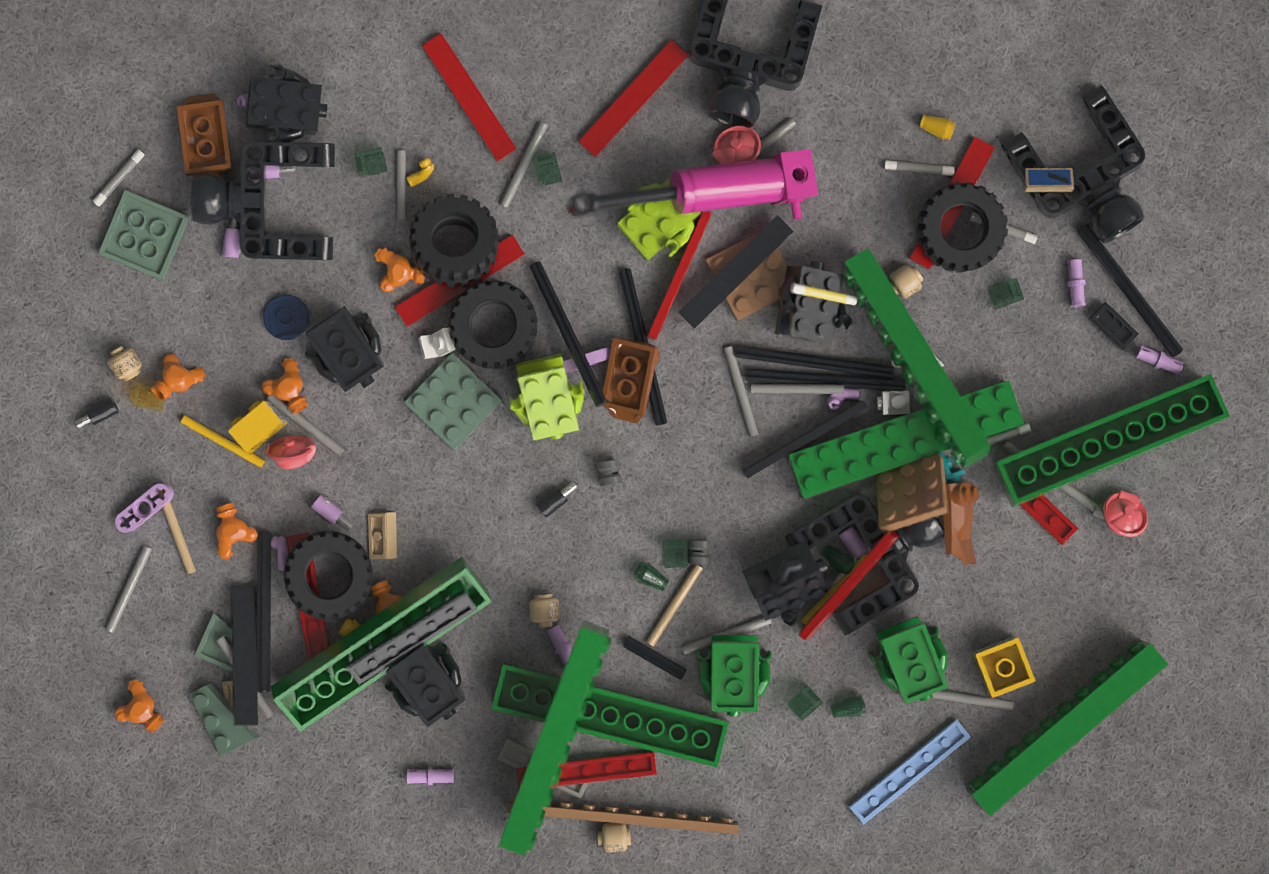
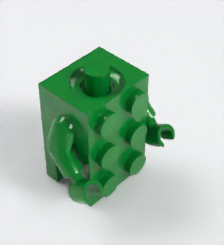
M919 616L876 632L881 649L877 648L880 655L874 658L869 651V658L871 662L875 663V668L881 680L891 690L898 691L905 704L918 699L920 701L929 700L933 697V693L949 687L943 673L947 669L948 653L942 639L938 638L939 628L934 626L936 634L930 635L925 623L921 622Z
M711 635V652L708 650V656L702 658L700 650L697 651L699 681L704 693L710 696L711 712H727L729 716H740L741 712H758L759 696L764 695L770 682L769 662L772 655L771 651H768V658L764 659L760 656L761 650H759L758 635ZM710 658H711V680H710V663H708V662L710 661Z

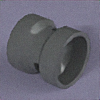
M619 460L596 463L597 470L601 476L599 478L600 486L622 482V477L618 473V468L620 467Z
M688 540V548L690 549L688 564H710L711 557L708 554L711 548V541ZM695 550H704V552H695Z

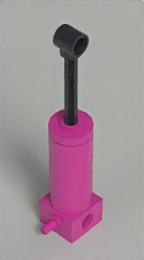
M811 149L783 152L767 159L674 170L670 176V184L666 187L603 195L581 191L572 195L567 200L566 209L572 217L581 218L588 214L597 213L598 209L668 200L672 201V205L678 214L771 203V206L791 204L793 219L796 220L802 218L800 203L817 196L818 189ZM578 199L584 202V210L579 209L577 206Z

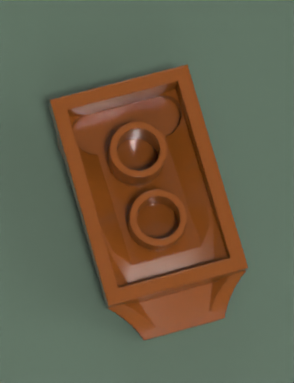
M215 93L187 97L181 106H177L185 174L193 176L194 173L203 171L218 174L233 170L224 101L220 100Z
M613 338L603 388L607 403L602 405L609 410L613 418L638 424L639 420L645 415L655 365L660 360L659 347L632 339Z
M972 482L946 484L948 513L943 514L946 555L952 554L965 565L976 564L971 529L973 505L979 498L978 488Z

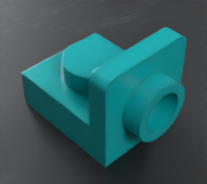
M941 452L940 454L944 461L945 481L951 484L961 480L960 475L965 474L964 469L951 473L952 463L948 455L944 456V453Z

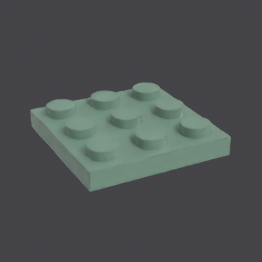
M124 190L98 254L164 281L190 217Z
M451 353L404 403L455 451L502 400L454 353Z

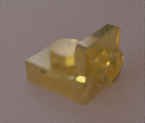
M137 383L136 387L132 388L130 400L133 401L132 406L163 412L165 401L159 400L152 393V386Z

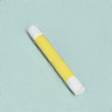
M792 283L790 288L792 293L854 306L857 304V297L795 283Z

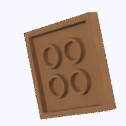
M760 232L706 259L714 277ZM778 248L726 298L737 321L780 300L779 289L785 280L787 264Z
M940 453L876 474L879 528L883 533L948 513L944 461Z

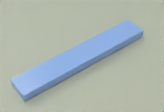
M955 718L851 803L849 808L864 825L971 736Z

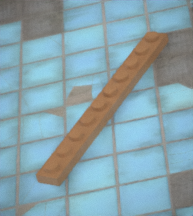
M513 797L512 801L507 802V813L511 812L516 797ZM559 802V805L549 804L548 808L543 807V810L546 811L545 816L737 835L739 830L738 822H734V818L720 817V821L711 820V816L697 815V819L688 818L686 813H674V816H665L664 811L652 810L651 814H644L641 809L628 808V812L619 811V807L605 806V810L595 809L596 805L582 804V808L572 807L573 803Z

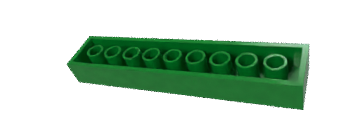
M868 248L845 261L843 270L844 283L848 289L853 288L858 306L860 308L864 307L868 315H866L869 324L872 327H877L880 333L878 335L879 340L884 347L888 346L892 354H890L893 363L896 366L900 365L904 372L902 374L904 381L908 386L912 385L916 393H914L917 402L920 406L924 404L926 407L928 420L932 425L936 424L940 432L938 435L944 445L948 444L952 450L950 454L956 465L961 464L964 469L987 456L991 447L990 443L870 249Z
M1209 374L997 461L993 466L1013 508L1220 423L1229 418L1230 415L1212 375Z
M1009 380L960 396L985 437L1024 424ZM924 408L788 454V458L801 497L805 499L951 448L948 444H943L938 435L940 432L936 424L932 425L926 416L928 411Z
M460 557L272 685L273 700L301 732L385 675L386 670L401 659L360 685L346 668L348 662L465 589L478 610L424 643L426 646L491 603L492 600L488 589L465 559Z
M585 620L582 622L498 847L525 856L527 850L532 851L538 834V832H535V828H541L546 813L543 807H549L554 792L551 786H557L562 767H559L560 763L565 764L571 746L567 745L568 741H574L579 724H576V720H582L587 703L583 701L585 697L590 698L595 684V681L592 680L593 675H599L604 660L600 658L601 654H607L612 637L608 636L609 630Z
M1136 640L1127 647L1128 652L1124 656L1118 655L1109 663L1110 668L1105 672L1101 670L1091 678L1093 682L1087 687L1083 685L1074 692L1076 697L1069 703L1067 700L1062 702L1056 708L1058 711L1052 717L1048 715L1039 722L1040 727L1035 732L1031 730L1021 738L1022 743L1017 747L1013 745L1003 753L1005 757L1001 761H993L986 767L987 772L981 778L976 776L968 783L970 787L967 789V792L989 816H992L1169 665L1151 643L1143 640L1140 642Z
M504 662L491 710L544 723L561 677ZM595 685L590 698L585 697L583 702H586L587 705L582 720H576V724H579L577 732L718 768L729 725L727 719Z

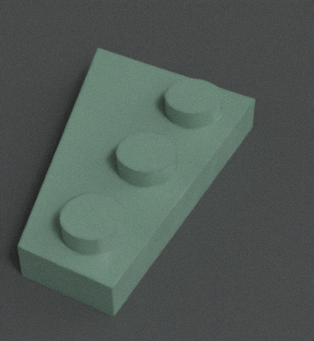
M213 613L195 656L232 672V665L216 642L224 636L232 648V628L216 613Z
M211 683L189 694L220 756L259 737L255 731H251L247 726H233V711L229 707V702Z

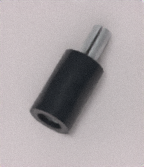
M109 398L86 410L87 415L75 421V425L77 428L90 422L96 425L118 414L119 409L115 401Z
M571 482L561 491L557 487L536 504L546 518L568 502L566 496L577 488V485L572 487L575 484L574 482Z

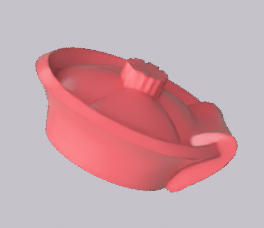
M743 125L729 127L716 138L711 156L719 164L755 160L761 150L760 137L755 130Z
M286 436L273 441L266 448V455L273 459L278 467L293 469L304 465L306 462H310L315 454L316 446L312 437Z
M1121 490L1107 497L1103 505L1105 522L1111 531L1119 535L1134 537L1140 535L1146 529L1148 515L1144 505L1140 502L1141 496Z

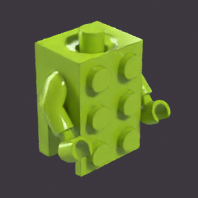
M670 178L662 185L654 183L641 187L638 190L669 186ZM671 200L645 203L638 206L631 205L628 208V211L631 212L617 224L618 228L646 260L649 261L665 247L671 249L672 252L668 256L672 257L680 247L688 242L694 229L693 221L700 216L701 212L678 214Z
M562 354L517 363L516 368L522 394H519L518 399H511V397H508L511 410L514 411L524 425L530 426L533 440L548 437L559 439L565 433L579 430L576 415L582 409L584 387L582 380H579L578 385H572L571 382L568 383Z

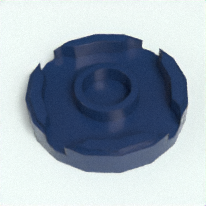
M279 295L273 298L263 313V323L267 331L275 338L281 340H294L300 337L307 330L310 322L306 304L298 297L292 295Z

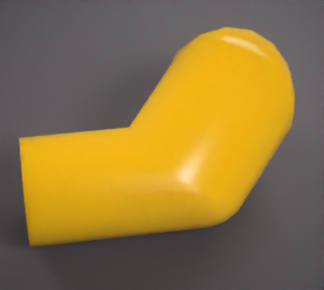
M429 158L419 162L421 170L406 177L411 188L427 180L433 172L434 163L432 164Z

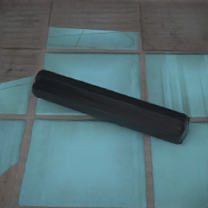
M630 636L625 640L623 647L679 680L684 677L686 673L684 667Z

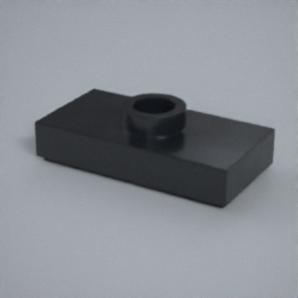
M1106 302L1089 318L1121 351L1139 335Z

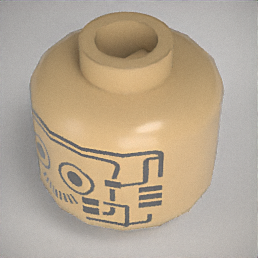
M902 265L889 275L892 287L897 295L903 299L909 298L922 287L921 282L923 278L914 265L911 267L909 265Z
M121 345L110 352L111 357L107 360V365L115 378L128 381L140 373L139 369L142 366V362L133 348L127 347L124 349Z
M553 594L534 595V599L529 601L530 620L533 623H538L539 627H552V622L560 619L559 600L553 597Z
M604 823L602 831H598V845H603L606 853L626 851L627 846L631 845L630 827H626V824Z

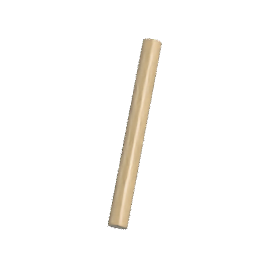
M164 489L159 490L158 497L165 498L164 493L166 491ZM171 502L163 507L188 575L196 572Z
M697 564L693 566L646 642L654 647L703 568Z

